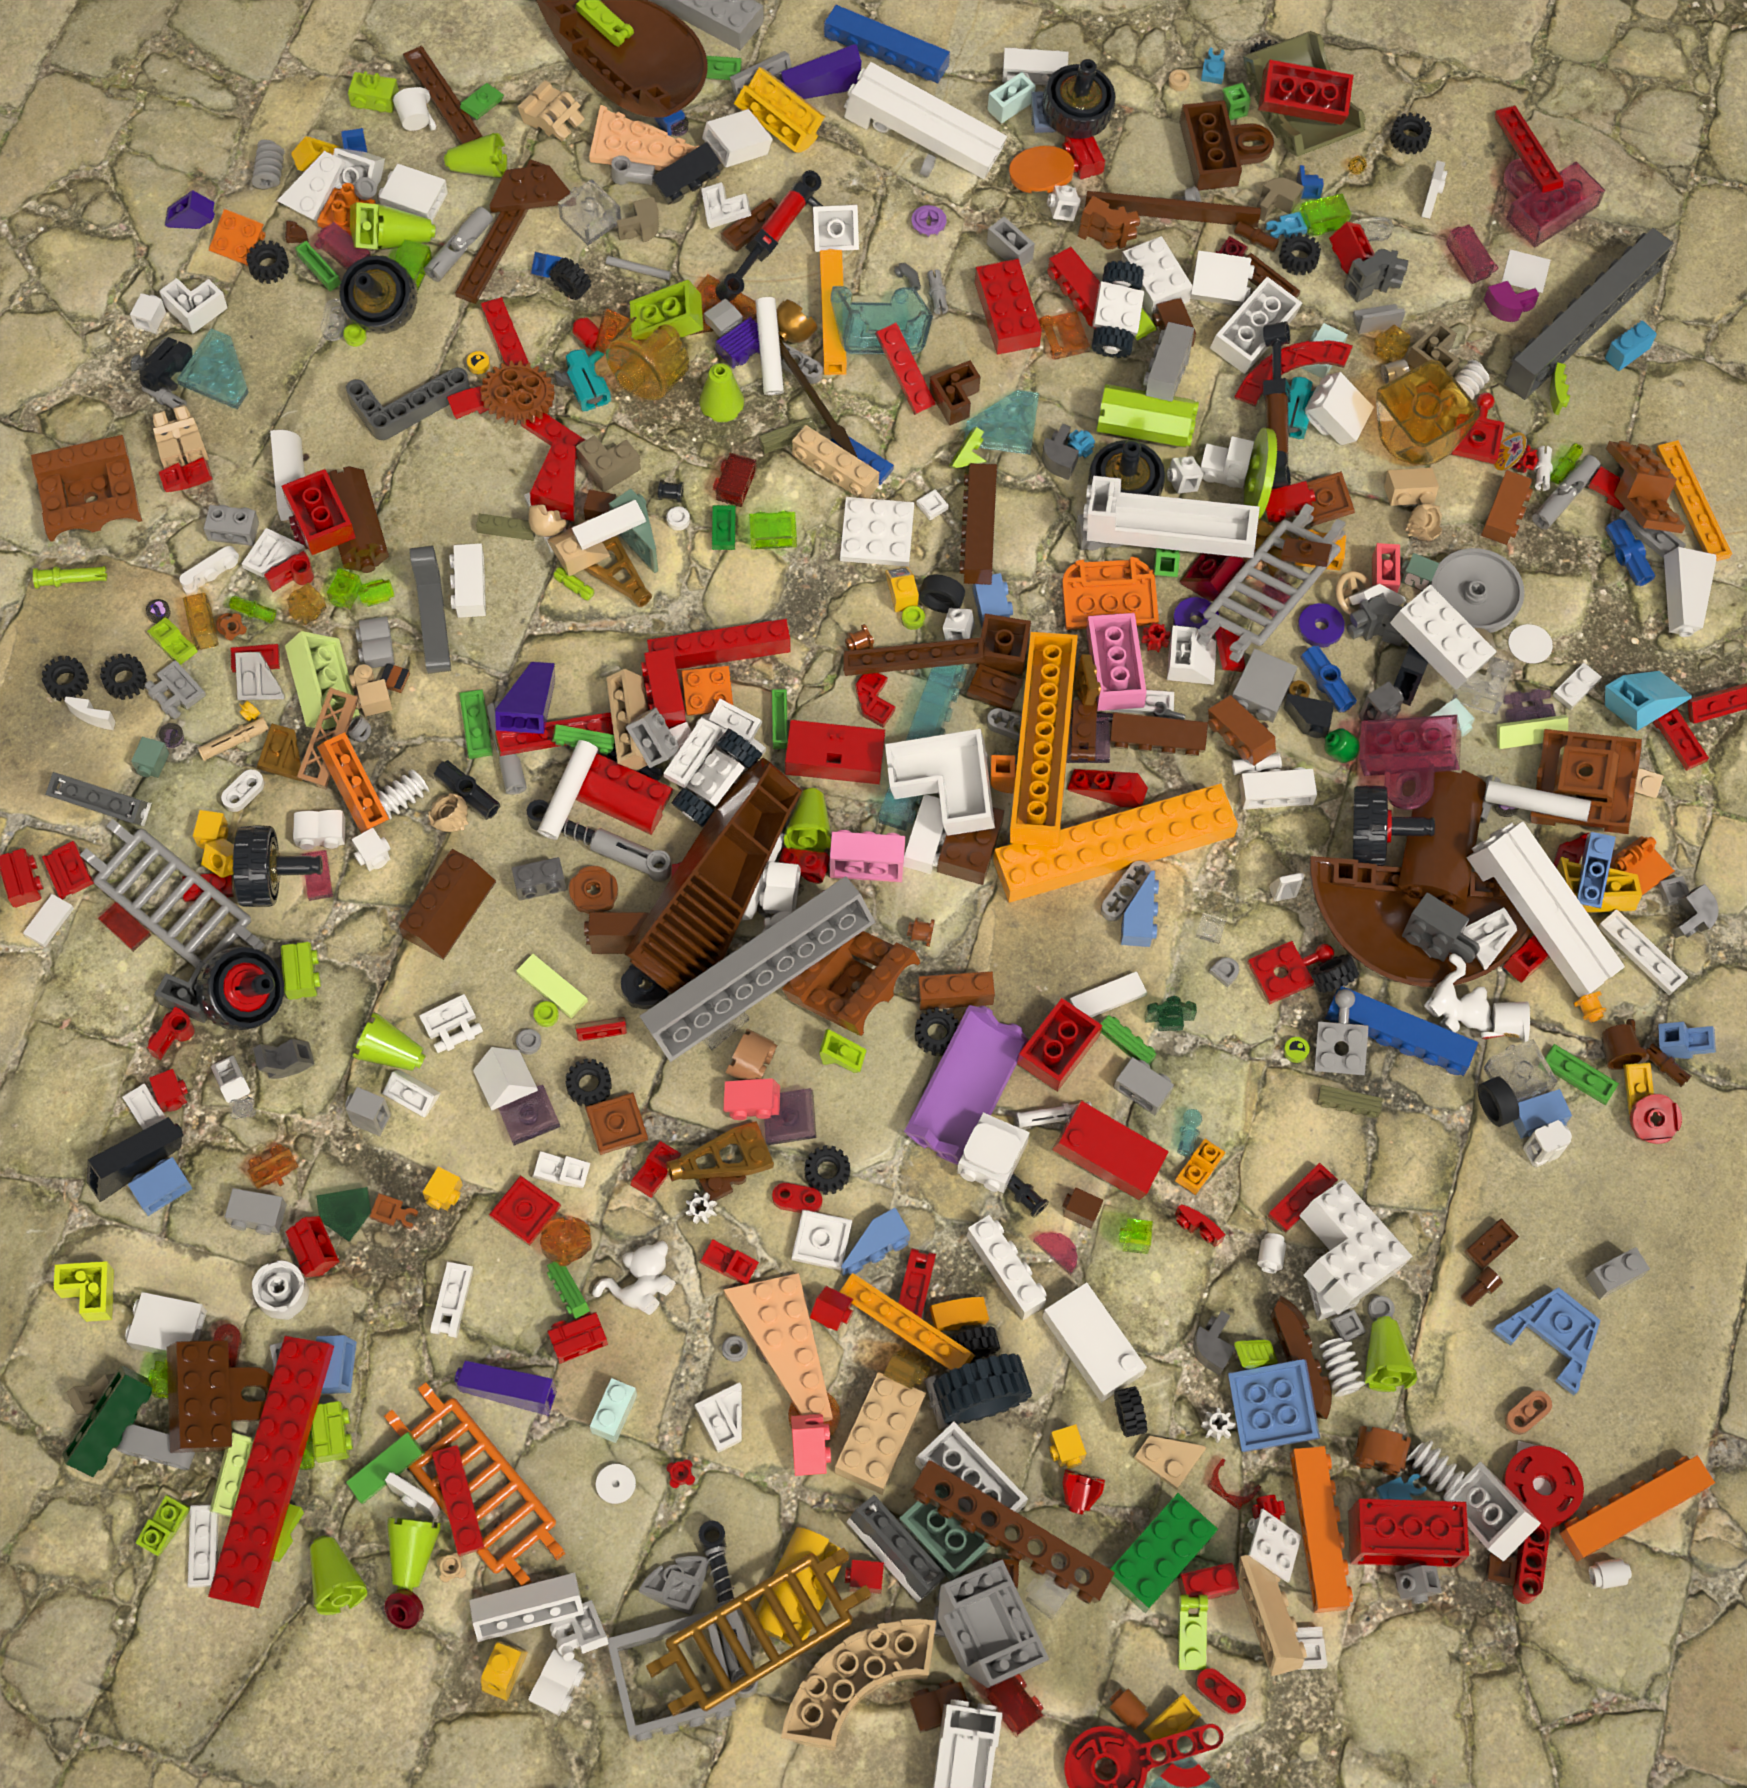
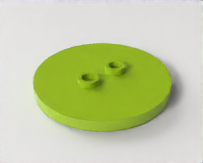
M1262 428L1257 434L1245 480L1244 505L1260 507L1258 520L1262 517L1267 507L1276 468L1277 438L1274 430L1269 428Z

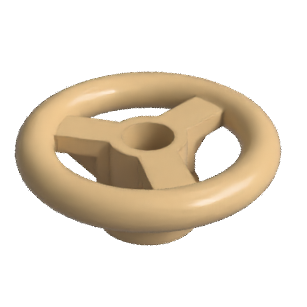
M1356 571L1344 573L1336 585L1337 601L1340 607L1349 615L1357 611L1349 606L1352 605L1349 597L1361 591L1357 587L1356 579L1364 585L1365 589L1372 587L1369 580L1363 574ZM1348 580L1347 587L1343 588L1344 583Z

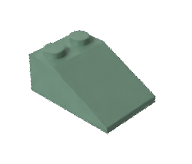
M630 488L610 502L609 508L611 511L636 500L646 522L620 533L619 536L656 573L658 572L657 552L646 508L647 503L641 494H636Z

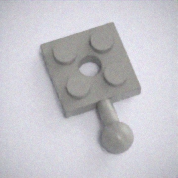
M1342 989L1335 996L1336 1004L1340 1007L1338 1023L1318 1021L1315 1071L1365 1075L1368 1025L1348 1024L1349 1008L1355 1003V995L1349 989ZM1339 1041H1344L1349 1046L1348 1053L1342 1056L1334 1051V1046Z

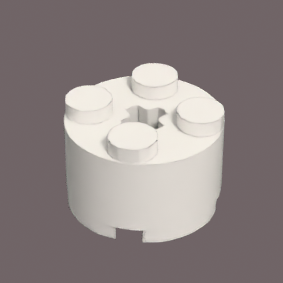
M277 1261L266 1264L257 1271L252 1281L255 1301L261 1310L272 1318L289 1320L298 1314L308 1301V1284L300 1270L290 1262ZM277 1289H284L282 1292H276Z

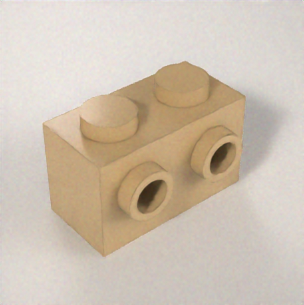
M1433 468L1388 470L1384 489L1390 506L1435 503L1439 485Z

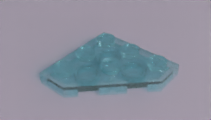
M211 328L177 378V382L183 387L238 410L249 393L231 336Z
M1016 390L973 417L966 423L964 441L971 429L978 427L984 431L981 436L984 440L979 448L1030 455L1039 393Z

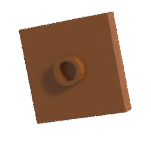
M1342 471L1307 482L1308 489L1313 488L1316 499L1315 502H1312L1314 510L1310 514L1313 516V520L1310 522L1311 527L1355 513Z
M634 1092L585 1107L600 1155L648 1141Z

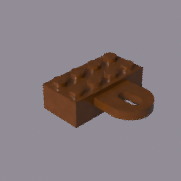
M1225 100L1182 105L1179 122L1194 184L1198 190L1239 186L1242 173L1241 165L1261 163L1270 157L1274 146V138L1271 132L1264 126L1254 123L1231 125ZM1255 140L1263 143V145L1245 146L1243 142Z
M182 1341L167 1346L170 1453L214 1452L232 1447L231 1422L260 1420L273 1376L266 1370L257 1367L229 1368L228 1341ZM244 1387H260L265 1391V1399L263 1401H245L241 1396V1391Z

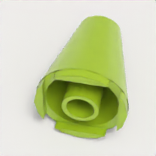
M492 133L450 148L447 154L444 155L445 165L454 172L496 178L503 177L502 175L507 170V154H503L501 148L505 147L503 138L499 133Z
M378 204L377 250L430 242L431 238H435V224H431V219Z
M715 364L710 368L699 399L702 413L706 417L713 418V421L716 422L734 420L744 408L743 393L732 370L726 364Z
M808 788L802 791L784 833V843L787 848L792 847L799 850L824 852L826 848H831L832 839L825 797L820 790Z
M374 1012L371 1017L375 1018V1020L371 1023L368 1022L356 1046L360 1050L359 1054L353 1053V1058L413 1071L415 1067L420 1069L426 1057L425 1054H422L424 1048L381 1015Z
M1389 1316L1379 1317L1372 1323L1364 1377L1365 1383H1369V1388L1379 1392H1395L1396 1387L1404 1385V1389H1407L1418 1380L1416 1369L1398 1322Z
M388 1517L387 1527L392 1584L397 1585V1590L407 1589L413 1592L414 1587L420 1586L439 1535L441 1523L434 1522L432 1527V1523L426 1520L397 1518L395 1523V1518Z
M326 1535L316 1538L310 1546L313 1600L317 1612L322 1615H333L341 1613L340 1608L346 1605L349 1606V1609L357 1606L367 1596L366 1584L335 1538Z

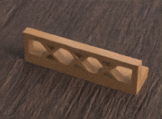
M329 688L297 778L314 783L319 788L327 789L331 774L324 761L321 765L319 760L322 759V756H317L313 748L315 743L323 739L327 741L330 736L333 738L344 732L347 734L358 704L356 696ZM333 695L346 699L343 708L337 711H333L330 705ZM329 708L331 713L326 715L327 710ZM341 713L339 720H337L336 715ZM333 717L337 724L336 728L325 734L322 728L323 721ZM321 730L323 736L318 737L319 732ZM313 753V755H314L315 758L309 760L310 757H311V754ZM317 761L320 767L318 778L305 775L307 765Z

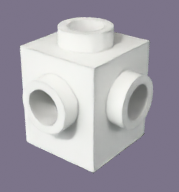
M1068 185L1055 186L1053 192L1048 195L1047 205L1050 207L1053 219L1074 221L1080 207V197L1077 195L1076 188Z
M1193 456L1172 458L1170 467L1167 470V478L1177 494L1198 491L1203 472Z

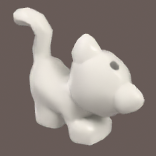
M1453 953L1449 956V961L1457 966L1456 971L1449 973L1443 981L1437 984L1424 1007L1434 1017H1440L1443 1014L1444 1017L1440 1022L1441 1027L1455 1033L1460 1028L1458 1021H1461L1467 1028H1476L1482 1032H1489L1493 1027L1485 987L1475 988L1471 993L1461 997L1460 1000L1456 997L1453 983L1465 975L1466 964L1460 956Z
M662 1240L653 1245H645L638 1248L635 1252H626L622 1256L625 1266L630 1268L631 1273L638 1278L634 1284L622 1289L613 1278H602L595 1284L592 1295L600 1297L604 1288H609L613 1296L620 1299L624 1305L640 1309L646 1314L651 1315L659 1305V1301L654 1295L657 1292L668 1295L676 1284L670 1277L666 1275L660 1276L666 1268L665 1257L668 1253L666 1242Z

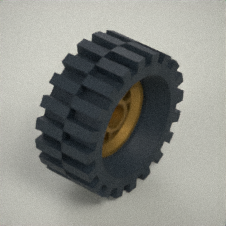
M1011 1353L1009 1355L1001 1354L998 1357L996 1355L989 1356L984 1360L978 1359L974 1363H967L962 1365L961 1368H954L950 1370V1373H944L940 1376L941 1378H937L934 1381L935 1383H933V1387L944 1422L948 1425H951L953 1422L959 1425L962 1422L966 1424L973 1420L979 1421L985 1417H992L997 1413L1006 1412L1009 1408H1015L1020 1403L1026 1402L1027 1398H1031L1032 1391L1020 1355Z

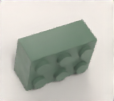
M942 1485L935 1486V1494L939 1498H946L948 1495L947 1490ZM917 1501L900 1517L899 1523L951 1581L961 1577L992 1547L983 1540L984 1536L980 1533L966 1531L960 1526L961 1522L953 1517L947 1519L937 1512L938 1508L930 1503L924 1505ZM958 1503L959 1509H960L962 1512H966V1511L963 1509V1507Z

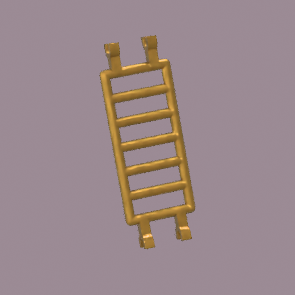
M843 1547L821 1562L813 1553L806 1555L667 1638L665 1644L669 1653L647 1664L646 1669L651 1678L676 1663L688 1684L690 1692L667 1704L672 1716L678 1715L696 1702H698L703 1711L712 1709L851 1625L853 1618L849 1610L870 1599L872 1594L865 1585L842 1600L827 1572L849 1561V1555ZM809 1566L840 1617L828 1626H825L796 1575ZM786 1580L816 1630L815 1634L805 1640L801 1639L773 1590L774 1587ZM764 1594L793 1647L780 1655L749 1603ZM739 1608L770 1660L757 1669L753 1666L726 1618L727 1615ZM715 1622L746 1674L733 1683L729 1680L702 1630ZM692 1636L722 1690L710 1697H707L679 1647L680 1643Z

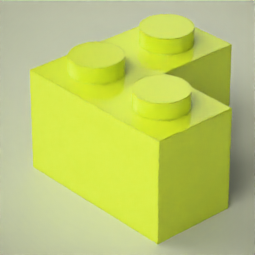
M107 1261L55 1265L54 1291L60 1298L80 1297L79 1314L86 1322L112 1320L114 1269Z

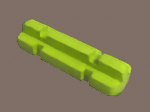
M558 567L554 572V579L560 583L564 582V586L576 594H581L580 597L589 601L594 596V589L592 587L584 585L585 583L574 575L568 576L563 567Z

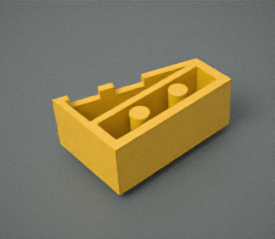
M1561 857L1557 870L1577 897L1581 864L1568 862V858ZM1609 868L1601 908L1587 905L1582 906L1586 912H1614L1616 909L1618 911H1635L1642 897L1638 875Z

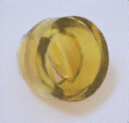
M1360 155L1354 156L1348 163L1350 172L1355 175L1363 173L1367 167V160ZM1360 161L1361 164L1356 168L1354 164Z

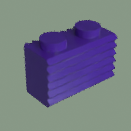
M751 317L715 341L716 352L732 368L735 369L736 366L745 364L750 356L760 353L758 325Z

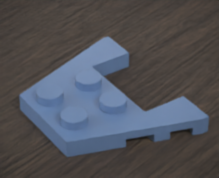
M1558 1287L1524 1310L1498 1324L1492 1332L1510 1346L1525 1327L1535 1332L1570 1360L1555 1381L1574 1396L1579 1391L1581 1378L1585 1372L1586 1362L1601 1320Z

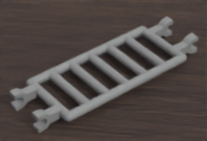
M1307 503L1293 522L1282 520L1256 550L1254 557L1245 563L1205 610L1203 616L1209 621L1198 630V634L1201 635L1198 643L1207 646L1219 627L1240 636L1238 641H1235L1230 646V650L1233 651L1230 659L1237 663L1251 643L1257 646L1263 645L1339 554L1341 548L1335 543L1345 535V531L1342 529L1346 522L1337 519L1324 538L1304 529L1306 524L1308 525L1313 520V516L1310 514L1313 512L1314 507ZM1286 530L1308 541L1332 544L1327 567L1316 566L1310 574L1267 552L1273 545L1283 549L1285 540L1280 537ZM1262 560L1303 582L1296 589L1254 567ZM1249 575L1291 597L1285 604H1282L1241 582ZM1236 590L1277 611V613L1270 620L1229 599V597ZM1221 606H1224L1265 628L1259 635H1256L1215 613Z
M112 819L107 824V827L126 843L116 855L105 864L87 848L80 854L85 861L99 871L94 878L96 886L195 968H197L200 961L206 963L214 954L226 950L238 936L254 949L262 950L265 944L246 929L251 922V917L146 830L139 829L132 835ZM143 840L151 849L120 884L114 888L106 879ZM160 854L169 863L132 903L123 894ZM178 869L186 878L149 917L141 908L171 874ZM195 883L204 892L167 932L158 923ZM213 898L221 907L189 943L184 946L176 937L204 905ZM230 912L239 921L202 961L193 952Z

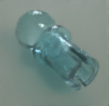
M1189 1109L1183 1115V1122L1186 1126L1180 1127L1181 1138L1177 1153L1183 1156L1193 1155L1195 1140L1200 1133L1196 1128L1202 1123V1115L1196 1109Z

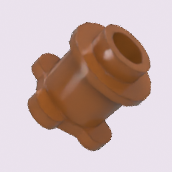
M224 613L216 621L218 632L224 635L227 640L231 641L235 636L246 633L247 628L242 624L241 615L238 613Z
M865 624L861 625L862 630L855 633H847L845 644L849 651L873 648L874 640Z
M915 918V922H909L907 936H911V942L914 940L927 942L926 946L930 947L935 920L931 919V923L918 921V918Z

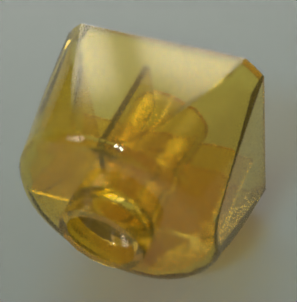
M1429 360L1377 389L1376 407L1379 438L1392 456L1408 464L1424 466L1435 464L1445 459L1460 444L1479 418L1480 409L1440 361Z

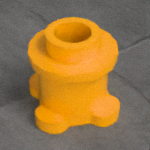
M1600 991L1584 995L1573 1003L1575 1007H1581L1584 1014L1583 1019L1589 1020L1590 1023L1604 1017L1603 1013L1607 1011L1606 1008H1602L1598 999L1602 995Z

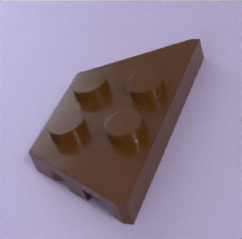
M550 165L507 169L492 198L490 211L494 213L575 204L574 195Z

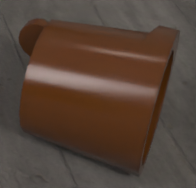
M1627 1019L1626 1024L1612 1026L1601 1034L1606 1064L1609 1069L1621 1070L1624 1069L1623 1065L1645 1063L1650 1057L1648 1051L1641 1048L1637 1039L1634 1019Z

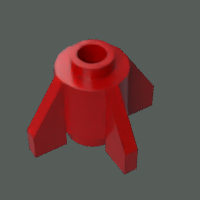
M1065 1469L1062 1484L1065 1496L1064 1504L1069 1506L1068 1511L1084 1515V1511H1090L1093 1504L1103 1493L1105 1480Z

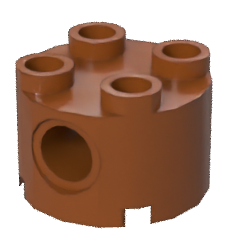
M1360 1426L1357 1447L1353 1455V1459L1357 1460L1356 1466L1364 1469H1371L1376 1466L1382 1468V1473L1397 1476L1400 1471H1405L1406 1456L1410 1448L1411 1438L1405 1437L1402 1440L1403 1434L1377 1427H1372L1371 1432H1368L1367 1426Z

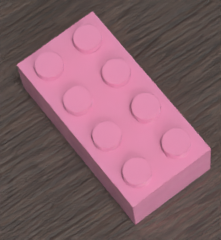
M1135 613L1088 616L1086 634L1089 655H1091L1092 662L1097 667V682L1101 684L1100 695L1096 697L1097 711L1144 708L1147 692Z

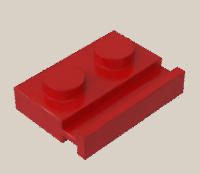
M74 840L55 849L50 855L42 856L58 896L62 900L66 898L65 896L73 895L94 884L86 863L80 856L79 847Z

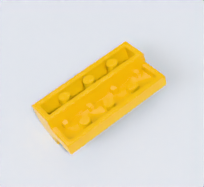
M762 67L758 68L749 86H743L734 102L742 111L749 109L766 130L796 153L805 151L815 142L819 136L816 132L826 117Z
M796 1527L773 1575L810 1553L815 1554L821 1562L841 1548L829 1542L830 1539L816 1532ZM842 1565L827 1572L832 1583H834ZM809 1566L796 1575L819 1613L827 1595ZM786 1580L774 1587L773 1590L801 1639L805 1640L813 1625ZM763 1595L755 1614L767 1635L775 1637L793 1647Z

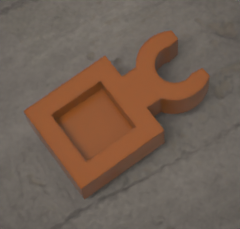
M379 1193L369 1219L394 1227L397 1220L401 1222L403 1227L412 1229L413 1224L407 1222L405 1218L407 1215L417 1217L418 1211L414 1208L403 1210L401 1209L403 1201Z

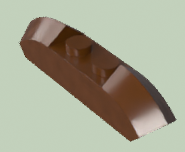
M1280 1295L1270 1317L1287 1362L1306 1360L1317 1418L1327 1420L1331 1409L1332 1390L1328 1376H1320L1322 1373L1321 1365L1318 1359H1314L1311 1349L1313 1346L1310 1336L1304 1333L1310 1327L1300 1310Z

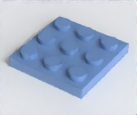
M1305 1359L1228 1373L1242 1452L1320 1439Z

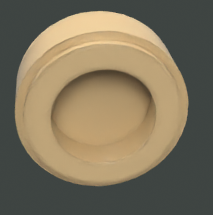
M1176 69L1170 73L1168 84L1171 89L1184 91L1188 88L1190 83L1188 72Z

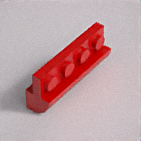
M596 753L576 797V801L652 835L663 816L662 811L673 794V788Z

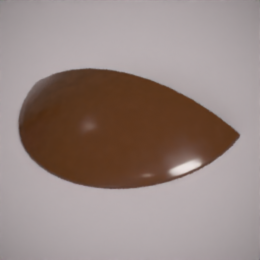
M536 0L547 25L570 61L600 93L623 109L646 117L663 118L686 107L701 92L706 81L708 69L704 47L693 30L667 9L648 0H600L622 22L629 24L634 30V34L630 38H625L624 43L617 47L575 9L576 4L580 0Z
M1310 856V876L1317 906L1331 933L1353 958L1383 977L1411 986L1436 987L1449 973L1456 971L1457 966L1449 961V956L1452 953L1442 962L1439 959L1429 957L1422 948L1410 944L1402 936L1413 911L1424 897L1410 898L1398 886L1402 867L1358 863V860ZM1471 871L1466 903L1450 907L1469 918L1466 927L1505 908L1515 923L1517 931L1487 969H1483L1476 956L1472 962H1465V975L1457 979L1453 985L1475 980L1501 966L1522 946L1532 931L1495 877L1482 881L1477 872Z

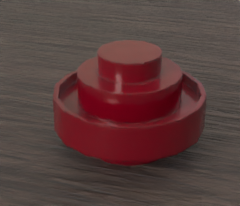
M398 1589L389 1595L385 1601L384 1610L386 1616L398 1628L411 1629L421 1621L424 1615L422 1601L410 1590Z

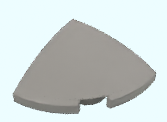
M686 1556L676 1558V1564L670 1565L666 1569L663 1566H659L645 1579L639 1592L665 1606L691 1615L703 1586L709 1558Z

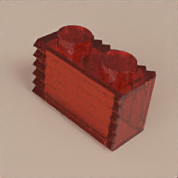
M731 452L728 459H723L720 469L722 475L720 478L717 477L713 485L717 501L739 507L743 506L757 470L755 459Z
M1020 1674L984 1690V1695L992 1706H997L996 1711L1002 1713L1004 1723L1016 1738L1044 1716L1041 1712L1044 1707L1036 1696L1030 1697L1025 1690L1027 1684Z

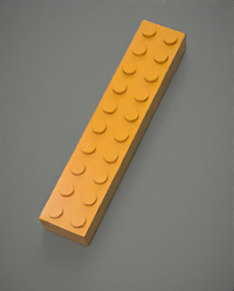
M1043 632L1030 633L1010 827V843L1059 847L1078 635Z
M1220 783L1060 830L1059 847L1013 843L994 849L993 863L1008 903L1129 868L1135 861L1147 863L1235 836L1238 823L1223 786Z

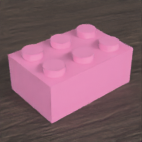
M839 830L832 832L830 878L842 879L846 876L848 879L902 882L905 836H900L897 833L880 835L870 831L851 833L848 830Z

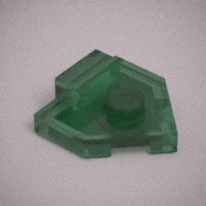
M1174 995L1168 997L1167 1001L1161 1005H1158L1157 1002L1149 1004L1144 1014L1145 1023L1157 1022L1158 1031L1183 1030L1184 1021H1194L1197 1007L1196 1003L1191 1001L1181 1002V998Z
M368 1187L316 1195L318 1212L323 1224L348 1242H351L372 1211Z

